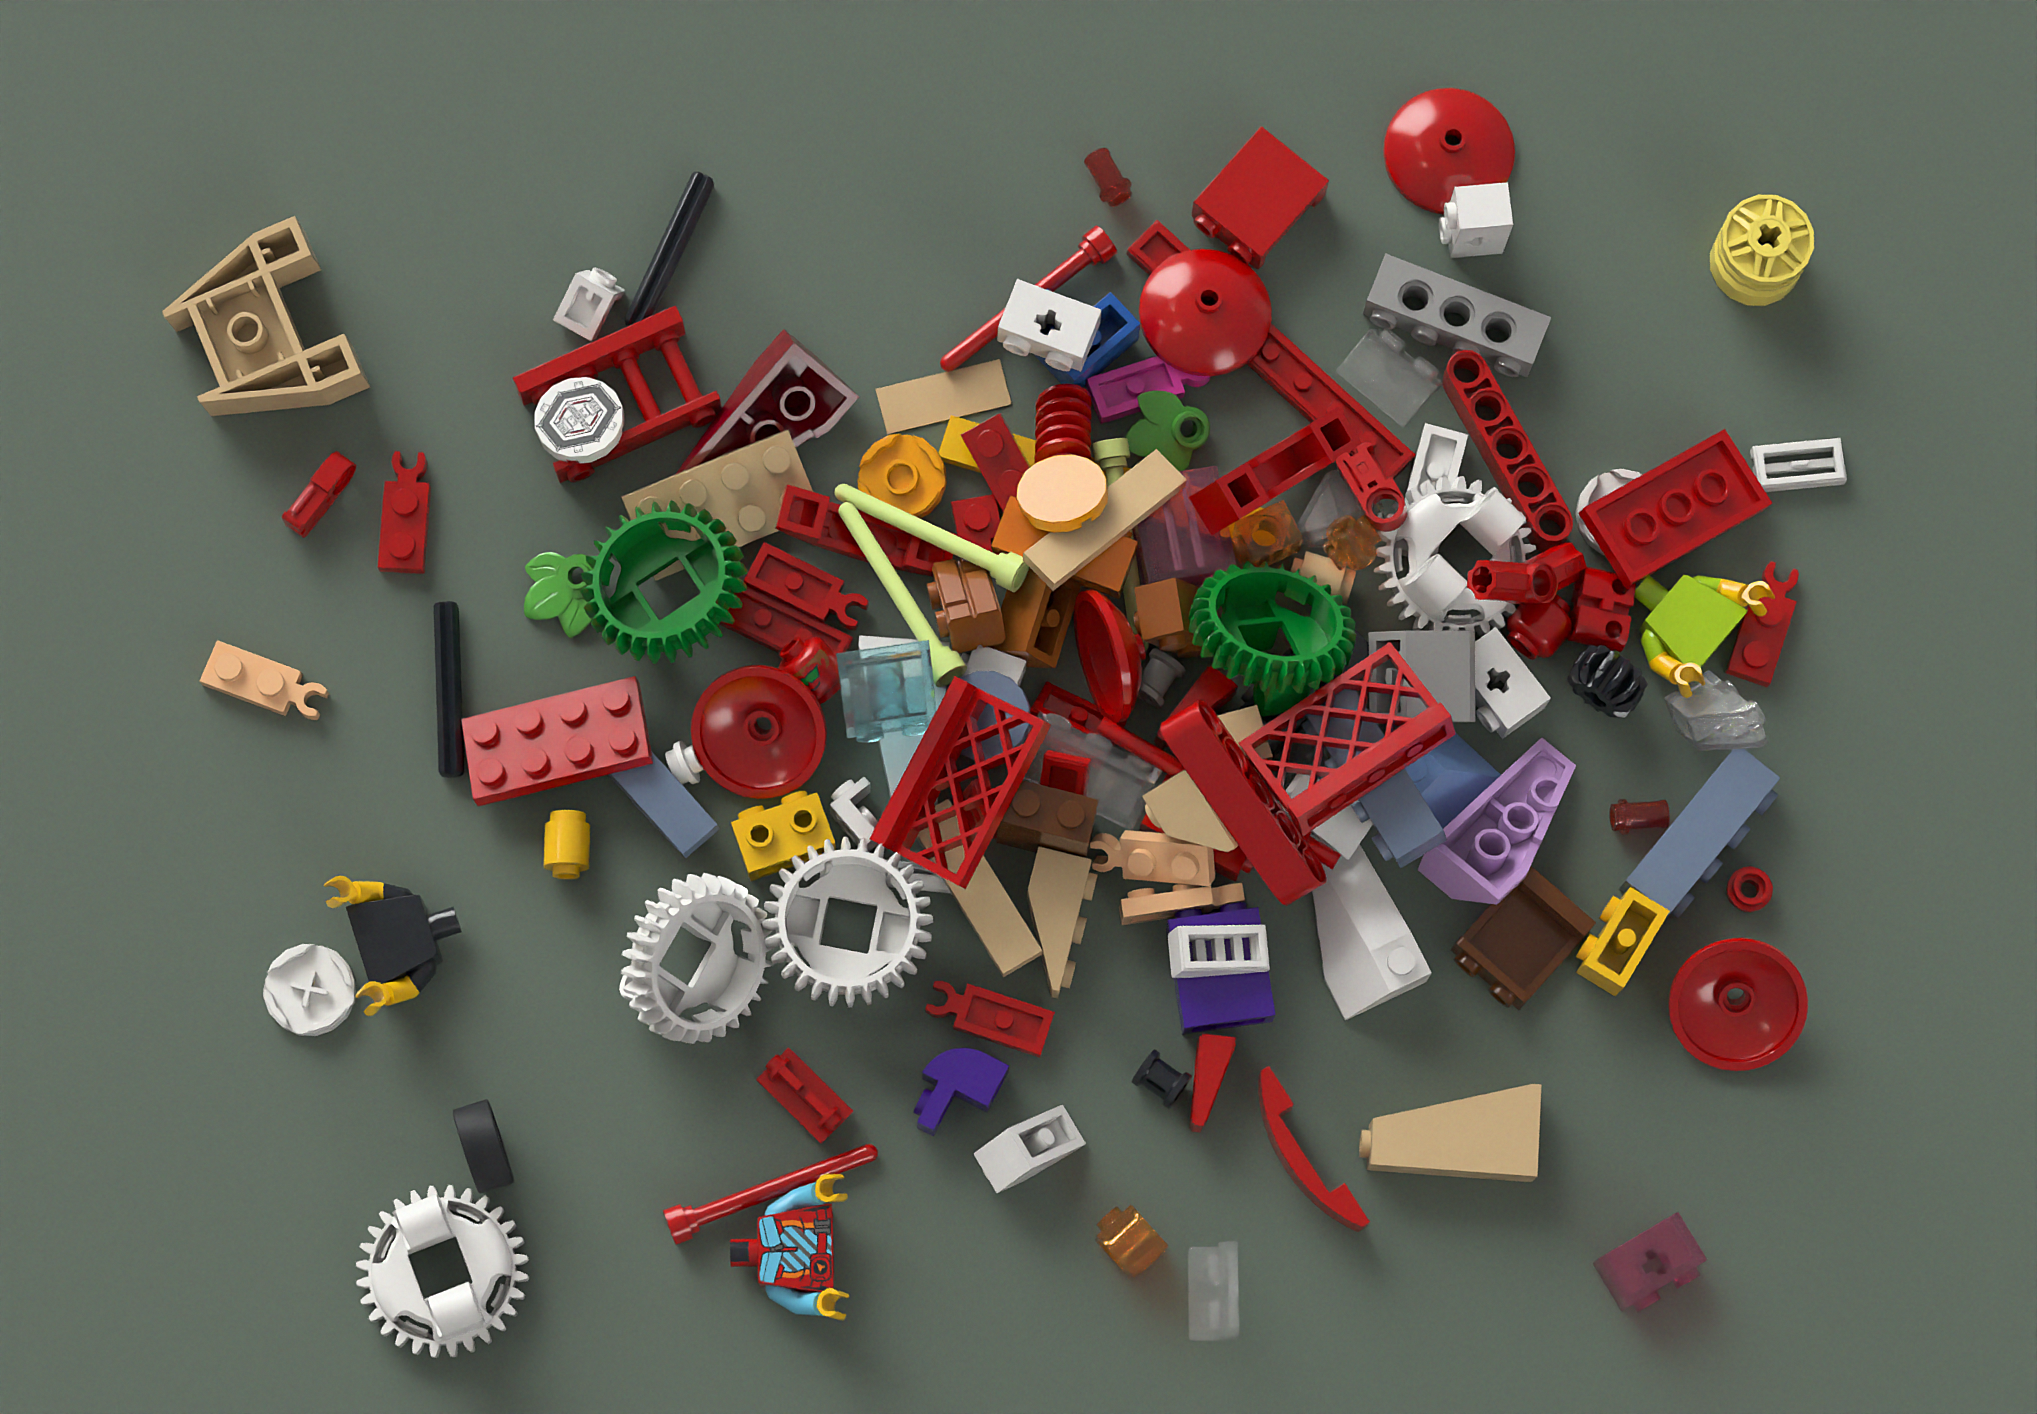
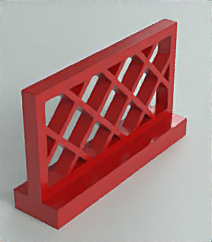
M1389 642L1238 744L1262 779L1289 813L1293 824L1304 836L1456 734L1449 712L1441 702L1437 703L1392 643ZM1387 660H1390L1398 670L1395 685L1371 682L1373 670ZM1364 676L1363 681H1358L1360 678ZM1404 679L1407 681L1410 687L1403 686ZM1344 689L1361 691L1357 711L1333 708L1335 695ZM1369 692L1393 695L1389 715L1365 712ZM1400 696L1420 698L1427 707L1426 710L1414 718L1397 716ZM1306 714L1323 716L1319 736L1295 733L1297 720ZM1331 717L1355 720L1351 740L1327 737ZM1362 721L1387 724L1385 737L1376 743L1359 741ZM1269 739L1285 741L1281 761L1261 759L1255 748ZM1292 743L1317 746L1313 766L1288 763ZM1324 747L1349 750L1346 763L1337 769L1320 767ZM1356 751H1361L1360 754H1358L1357 756H1355V755H1356ZM1270 770L1278 771L1277 779ZM1286 772L1310 775L1308 788L1291 799L1283 788ZM1318 776H1319V777H1324V778H1322L1321 780H1319V781L1317 782Z
M954 676L869 839L878 844L882 843V846L899 853L906 859L966 889L1051 724ZM986 704L994 707L997 723L979 731L977 721ZM1005 713H1007V714H1009V715H1011V716H1013V717H1010V718L1006 719V714H1005ZM1023 723L1032 725L1033 728L1025 743L1013 748L1009 729ZM1000 734L1003 753L985 760L981 741ZM972 746L975 765L957 772L956 761L962 750ZM1006 763L1008 770L1006 780L1003 785L991 789L988 770ZM978 775L982 793L964 801L960 782ZM950 787L954 805L936 813L934 805L941 790ZM984 804L987 816L983 824L970 830L966 811ZM957 816L960 835L942 842L939 823ZM929 827L933 846L918 853L911 851L910 849L919 832ZM963 845L965 858L955 874L948 870L945 852ZM935 857L936 863L928 859Z

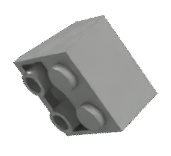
M1475 631L1369 632V656L1391 642L1437 703L1441 702L1451 715L1453 723L1475 722ZM1387 660L1373 670L1371 682L1395 685L1398 670L1390 660ZM1404 679L1403 686L1410 687V685ZM1369 692V712L1389 715L1393 695ZM1400 696L1397 716L1414 718L1426 710L1427 707L1420 698Z

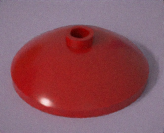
M1440 88L1426 91L1413 97L1397 111L1388 126L1383 153L1387 173L1396 189L1414 205L1429 212L1444 214V204L1450 203L1455 187L1507 183L1513 169L1515 144L1506 119L1489 101L1466 90ZM1450 135L1456 136L1460 140V144L1451 146L1445 141V137Z
M1212 249L1184 251L1162 262L1147 279L1139 303L1141 330L1153 352L1171 367L1197 376L1223 375L1247 364L1262 348L1268 336L1272 318L1269 294L1257 273L1237 257ZM1210 296L1215 299L1216 304L1206 306L1202 303L1201 298Z
M1093 589L1082 591L1075 600L1074 631L1080 664L1088 689L1103 717L1115 723L1124 722L1133 711L1142 682L1141 661L1145 660L1146 657L1144 643L1139 634L1134 635L1127 618L1106 596Z
M749 665L732 669L720 675L705 689L697 701L692 715L691 739L698 761L716 783L737 795L766 799L790 793L803 785L811 777L825 751L827 727L823 710L817 698L802 681L790 673L775 667ZM760 717L767 718L771 722L772 728L768 730L760 728L757 724V719Z
M1725 939L1698 950L1681 966L1673 980L1669 993L1670 1020L1680 1043L1691 1055L1701 1062L1723 1070H1751L1777 1060L1797 1041L1805 1026L1808 1014L1807 990L1796 965L1777 948L1754 939ZM1739 988L1743 991V994L1738 999H1731L1727 996L1728 992L1731 989Z

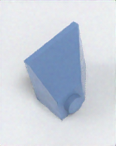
M1457 734L1405 768L1442 829L1501 776L1498 771Z

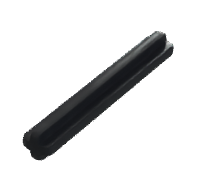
M697 171L691 174L625 316V325L627 327L655 315L714 188V182L710 176Z
M442 601L435 603L433 606L438 771L441 777L455 778L464 774L459 607L456 602Z

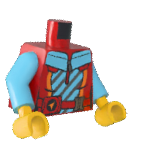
M824 1174L819 1177L817 1182L793 1189L769 1205L765 1216L758 1217L757 1220L758 1239H730L731 1267L758 1266V1284L766 1289L769 1299L797 1315H824L837 1320H844L846 1318V1314L835 1311L836 1301L842 1297L849 1298V1294L834 1289L832 1204H825L826 1202H844L847 1200V1194L833 1193L834 1182L838 1179H844L842 1174Z

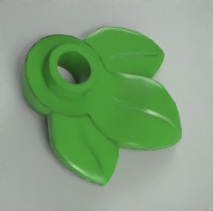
M1153 390L1140 394L1137 400L1144 418L1138 420L1125 436L1128 439L1129 451L1136 455L1147 457L1157 449L1180 473L1189 466L1193 450L1200 448L1209 437L1210 423L1206 414L1198 408L1183 406L1176 395L1167 391ZM1186 420H1190L1193 423V431L1188 436H1183L1180 431L1181 424Z
M546 552L534 557L525 566L527 574L536 582L529 589L525 597V617L534 620H546L558 616L562 628L568 637L573 638L583 632L593 618H589L585 613L584 606L588 602L584 600L580 590L589 585L584 581L576 585L572 580V574L577 568H582L584 572L594 570L586 562L585 556L588 555L573 554L565 558L554 552Z

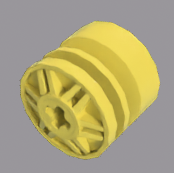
M1758 194L1742 200L1729 212L1710 252V271L1717 286L1730 299L1745 305L1766 306L1783 299L1795 287L1814 250V230L1807 214L1793 201L1778 195ZM1758 240H1760L1762 243L1770 241L1773 244V246H1771L1768 243L1761 246L1758 243Z

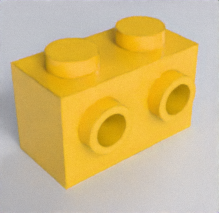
M806 791L789 794L781 799V805L764 810L763 806L748 808L738 814V820L731 822L732 830L750 881L777 873L780 869L794 867L792 857L795 855L804 863L809 861L808 846H812L818 855H821L824 852V841L826 839L830 840L834 850H836L835 840L817 792L807 795Z
M1631 887L1624 893L1621 899L1613 895L1599 917L1600 920L1606 923L1598 937L1589 934L1576 955L1577 958L1583 961L1576 973L1616 996L1625 987L1670 911Z

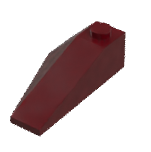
M783 329L753 363L676 474L784 430H789L796 448L814 436L819 438L830 431L859 396L816 355Z

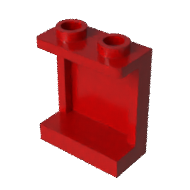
M1261 126L1193 202L1191 216L1194 218L1193 222L1197 229L1209 238L1216 236L1228 246L1227 250L1230 255L1259 270L1264 264L1267 254L1310 206L1315 208L1324 198L1329 180Z

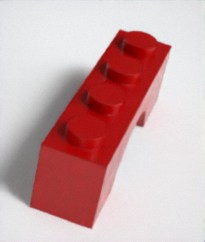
M1339 406L1188 498L1212 536L1335 462L1340 455L1353 451L1362 443Z

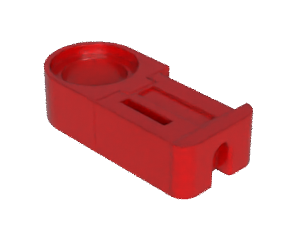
M1364 442L1356 447L1357 454L1351 457L1348 452L1340 455L1336 459L1339 473L1370 525L1383 532L1398 529L1407 517L1406 503L1393 478L1386 476L1374 456L1373 445L1370 442ZM1383 499H1392L1398 503V510L1390 518H1379L1373 513L1377 502Z
M333 452L311 477V482L288 511H284L282 519L285 525L302 538H305L351 481L357 465L340 452Z

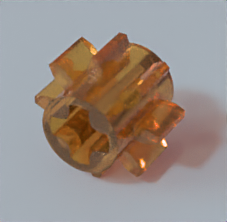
M1345 515L1329 525L1326 530V538L1329 541L1324 543L1322 548L1338 570L1341 571L1347 565L1351 570L1356 571L1367 567L1374 561L1377 556L1375 544L1381 541V537L1364 515L1357 521L1353 516Z

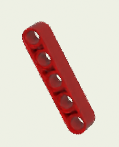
M1472 350L1456 352L1451 356L1443 375L1442 384L1444 390L1506 499L1510 498L1512 500L1511 504L1526 517V523L1521 528H1531L1532 532L1527 535L1529 542L1532 545H1536V549L1541 552L1559 543L1566 542L1573 528L1571 512L1487 363L1480 354ZM1460 368L1468 369L1474 374L1476 380L1469 383L1461 382L1455 377L1454 371ZM1480 406H1488L1494 410L1497 418L1485 421L1477 416L1475 409ZM1500 444H1509L1517 450L1518 456L1513 459H1506L1497 452L1496 447ZM1531 482L1536 485L1540 494L1536 497H1526L1519 491L1518 484ZM1543 520H1552L1560 526L1561 533L1556 536L1547 535L1541 530L1539 523Z
M1199 699L1161 723V732L1169 748L1280 903L1288 906L1326 883L1327 877L1321 862L1220 718L1206 701Z

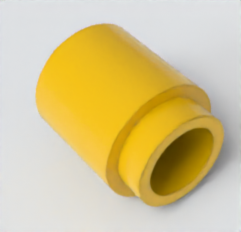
M576 810L550 812V821L545 823L543 867L553 871L552 876L554 878L577 879L580 877V872L589 869L590 824L586 823V813Z

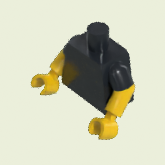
M336 876L327 881L324 887L334 886L340 892V897H333L326 901L328 907L337 908L348 901L352 904L346 906V910L369 980L358 991L356 998L367 995L374 1000V1003L370 1004L363 1011L365 1015L373 1016L383 1005L390 1006L417 997L436 974L437 965L443 962L437 940L462 932L454 907L428 915L421 896L414 895L407 888L373 881L351 882L345 876Z

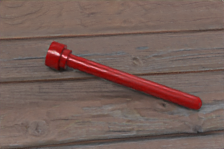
M1096 225L1082 236L1083 241L1078 245L1079 250L1038 281L1035 286L1044 289L1048 288L1054 292L1089 264L1095 266L1099 262L1102 264L1106 263L1118 253L1117 248L1109 236ZM1005 308L945 354L940 360L941 368L946 372L954 371L998 336V326Z
M865 1144L692 1209L691 1205L682 1208L681 1204L665 1209L663 1213L675 1245L691 1240L693 1239L692 1234L700 1231L699 1226L782 1196L793 1189L817 1182L819 1177L824 1174H840L870 1163L877 1158L878 1149L873 1144Z

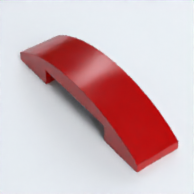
M786 485L775 529L817 547L868 562L839 515L840 504L830 502L829 496ZM858 510L894 569L933 577L932 567L934 563L953 558L952 553Z
M1267 1066L1261 1070L1258 1076V1095L1264 1126L1277 1157L1294 1183L1319 1209L1342 1225L1360 1232L1370 1223L1369 1219L1345 1183L1328 1192L1281 1119L1283 1115L1291 1111L1294 1104L1271 1068Z

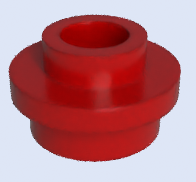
M1748 866L1736 870L1730 876L1726 891L1728 899L1734 907L1744 912H1756L1769 903L1773 893V886L1769 876L1764 871ZM1751 883L1754 885L1756 896L1752 898L1746 897L1741 891L1742 884Z

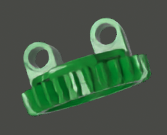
M671 500L667 510L663 512L658 503L653 501L651 513L645 515L640 507L636 506L635 519L629 521L623 515L619 516L622 527L617 531L605 526V531L609 536L606 543L594 540V545L600 552L598 556H585L586 562L594 569L581 573L583 581L589 585L580 590L582 597L588 602L584 606L585 613L589 618H593L591 620L592 627L597 633L602 632V639L608 646L615 642L614 646L621 655L630 649V653L635 661H640L645 651H647V656L653 664H657L661 652L665 653L671 663L675 662L676 650L682 649L689 658L693 657L692 644L698 642L704 649H708L709 645L706 636L711 632L714 636L721 638L723 633L718 624L721 621L734 623V618L728 612L729 607L742 608L743 606L741 600L734 593L747 591L746 584L740 579L741 576L747 574L745 565L739 562L744 557V554L740 547L734 545L737 540L732 532L725 531L727 528L719 518L713 520V517L706 509L701 510L697 514L695 507L688 503L680 512L676 502ZM666 523L668 530H678L687 533L691 532L692 526L701 538L690 541L682 538L668 537L662 524ZM612 557L621 565V572L617 580L616 591L609 598L602 589V585L609 586L610 577L615 566L610 561ZM677 560H680L700 590V594L660 620L638 587Z
M1247 561L1243 565L1242 570L1235 564H1231L1226 572L1221 569L1216 570L1213 578L1208 577L1205 579L1202 587L1198 588L1194 596L1188 619L1191 620L1188 630L1191 633H1195L1192 641L1193 645L1203 646L1200 655L1202 657H1213L1212 667L1214 669H1228L1226 677L1229 679L1238 674L1244 676V686L1254 684V702L1258 706L1261 716L1281 715L1308 697L1311 688L1317 690L1320 681L1329 683L1333 680L1334 674H1343L1345 665L1348 666L1356 643V622L1350 616L1351 609L1348 606H1342L1343 597L1341 595H1330L1331 586L1329 584L1324 586L1317 585V577L1315 575L1308 579L1301 576L1300 568L1293 573L1284 570L1283 563L1277 569L1269 568L1266 561L1260 567H1254L1250 561ZM1277 591L1285 593V597L1291 598L1303 605L1306 603L1311 605L1310 616L1304 617L1279 606L1275 602ZM1221 606L1223 611L1219 619L1217 610ZM1282 628L1295 656H1277L1261 651L1273 648L1278 629Z

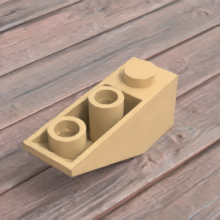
M1038 847L1028 886L1027 902L1037 942L1043 950L1041 958L1051 997L1058 999L1061 987L1070 989L1076 962L1068 960L1072 943L1081 945L1087 918L1080 917L1079 912L1083 899L1092 901L1098 875L1089 873L1092 859Z

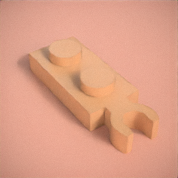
M218 640L200 679V683L203 686L284 716L287 715L290 705L297 706L300 713L310 720H318L320 713L314 708L307 707V699L312 695H319L323 698H328L329 695L327 689L319 683L312 682L303 686L300 685L303 674L297 669Z
M1125 830L1120 837V841L1113 835L1099 833L1090 842V848L1102 849L1108 854V856H1097L1092 863V869L1099 872H1108L1116 866L1122 867L1123 879L1210 886L1215 879L1213 848L1166 836L1165 833Z
M1234 883L1211 888V886L1200 887L1199 885L1176 884L1172 886L1173 892L1155 894L1154 888L1137 889L1128 892V898L1120 900L1119 912L1122 925L1175 918L1174 913L1187 909H1201L1202 913H1209L1213 909H1220V906L1245 902L1242 883Z

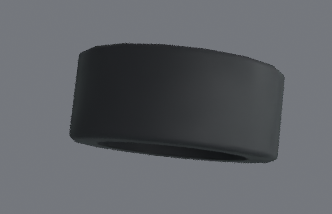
M485 1099L453 1110L462 1148L478 1193L482 1194L513 1184L514 1178L489 1101Z

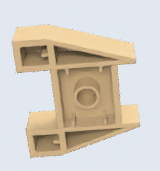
M295 216L253 233L162 311L165 319L176 332L195 325L220 386L197 396L200 404L210 416L330 405L370 388L356 351L345 334H341L306 350L303 346L280 288L319 272L321 268L306 232Z

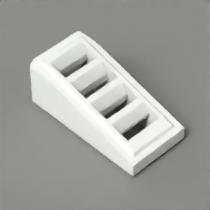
M1266 925L1177 926L1168 934L1172 978L1256 973L1270 970ZM1249 937L1251 960H1244L1242 938ZM1224 939H1230L1232 961H1226ZM1211 940L1213 961H1207L1205 941ZM1189 942H1192L1194 961L1190 960Z

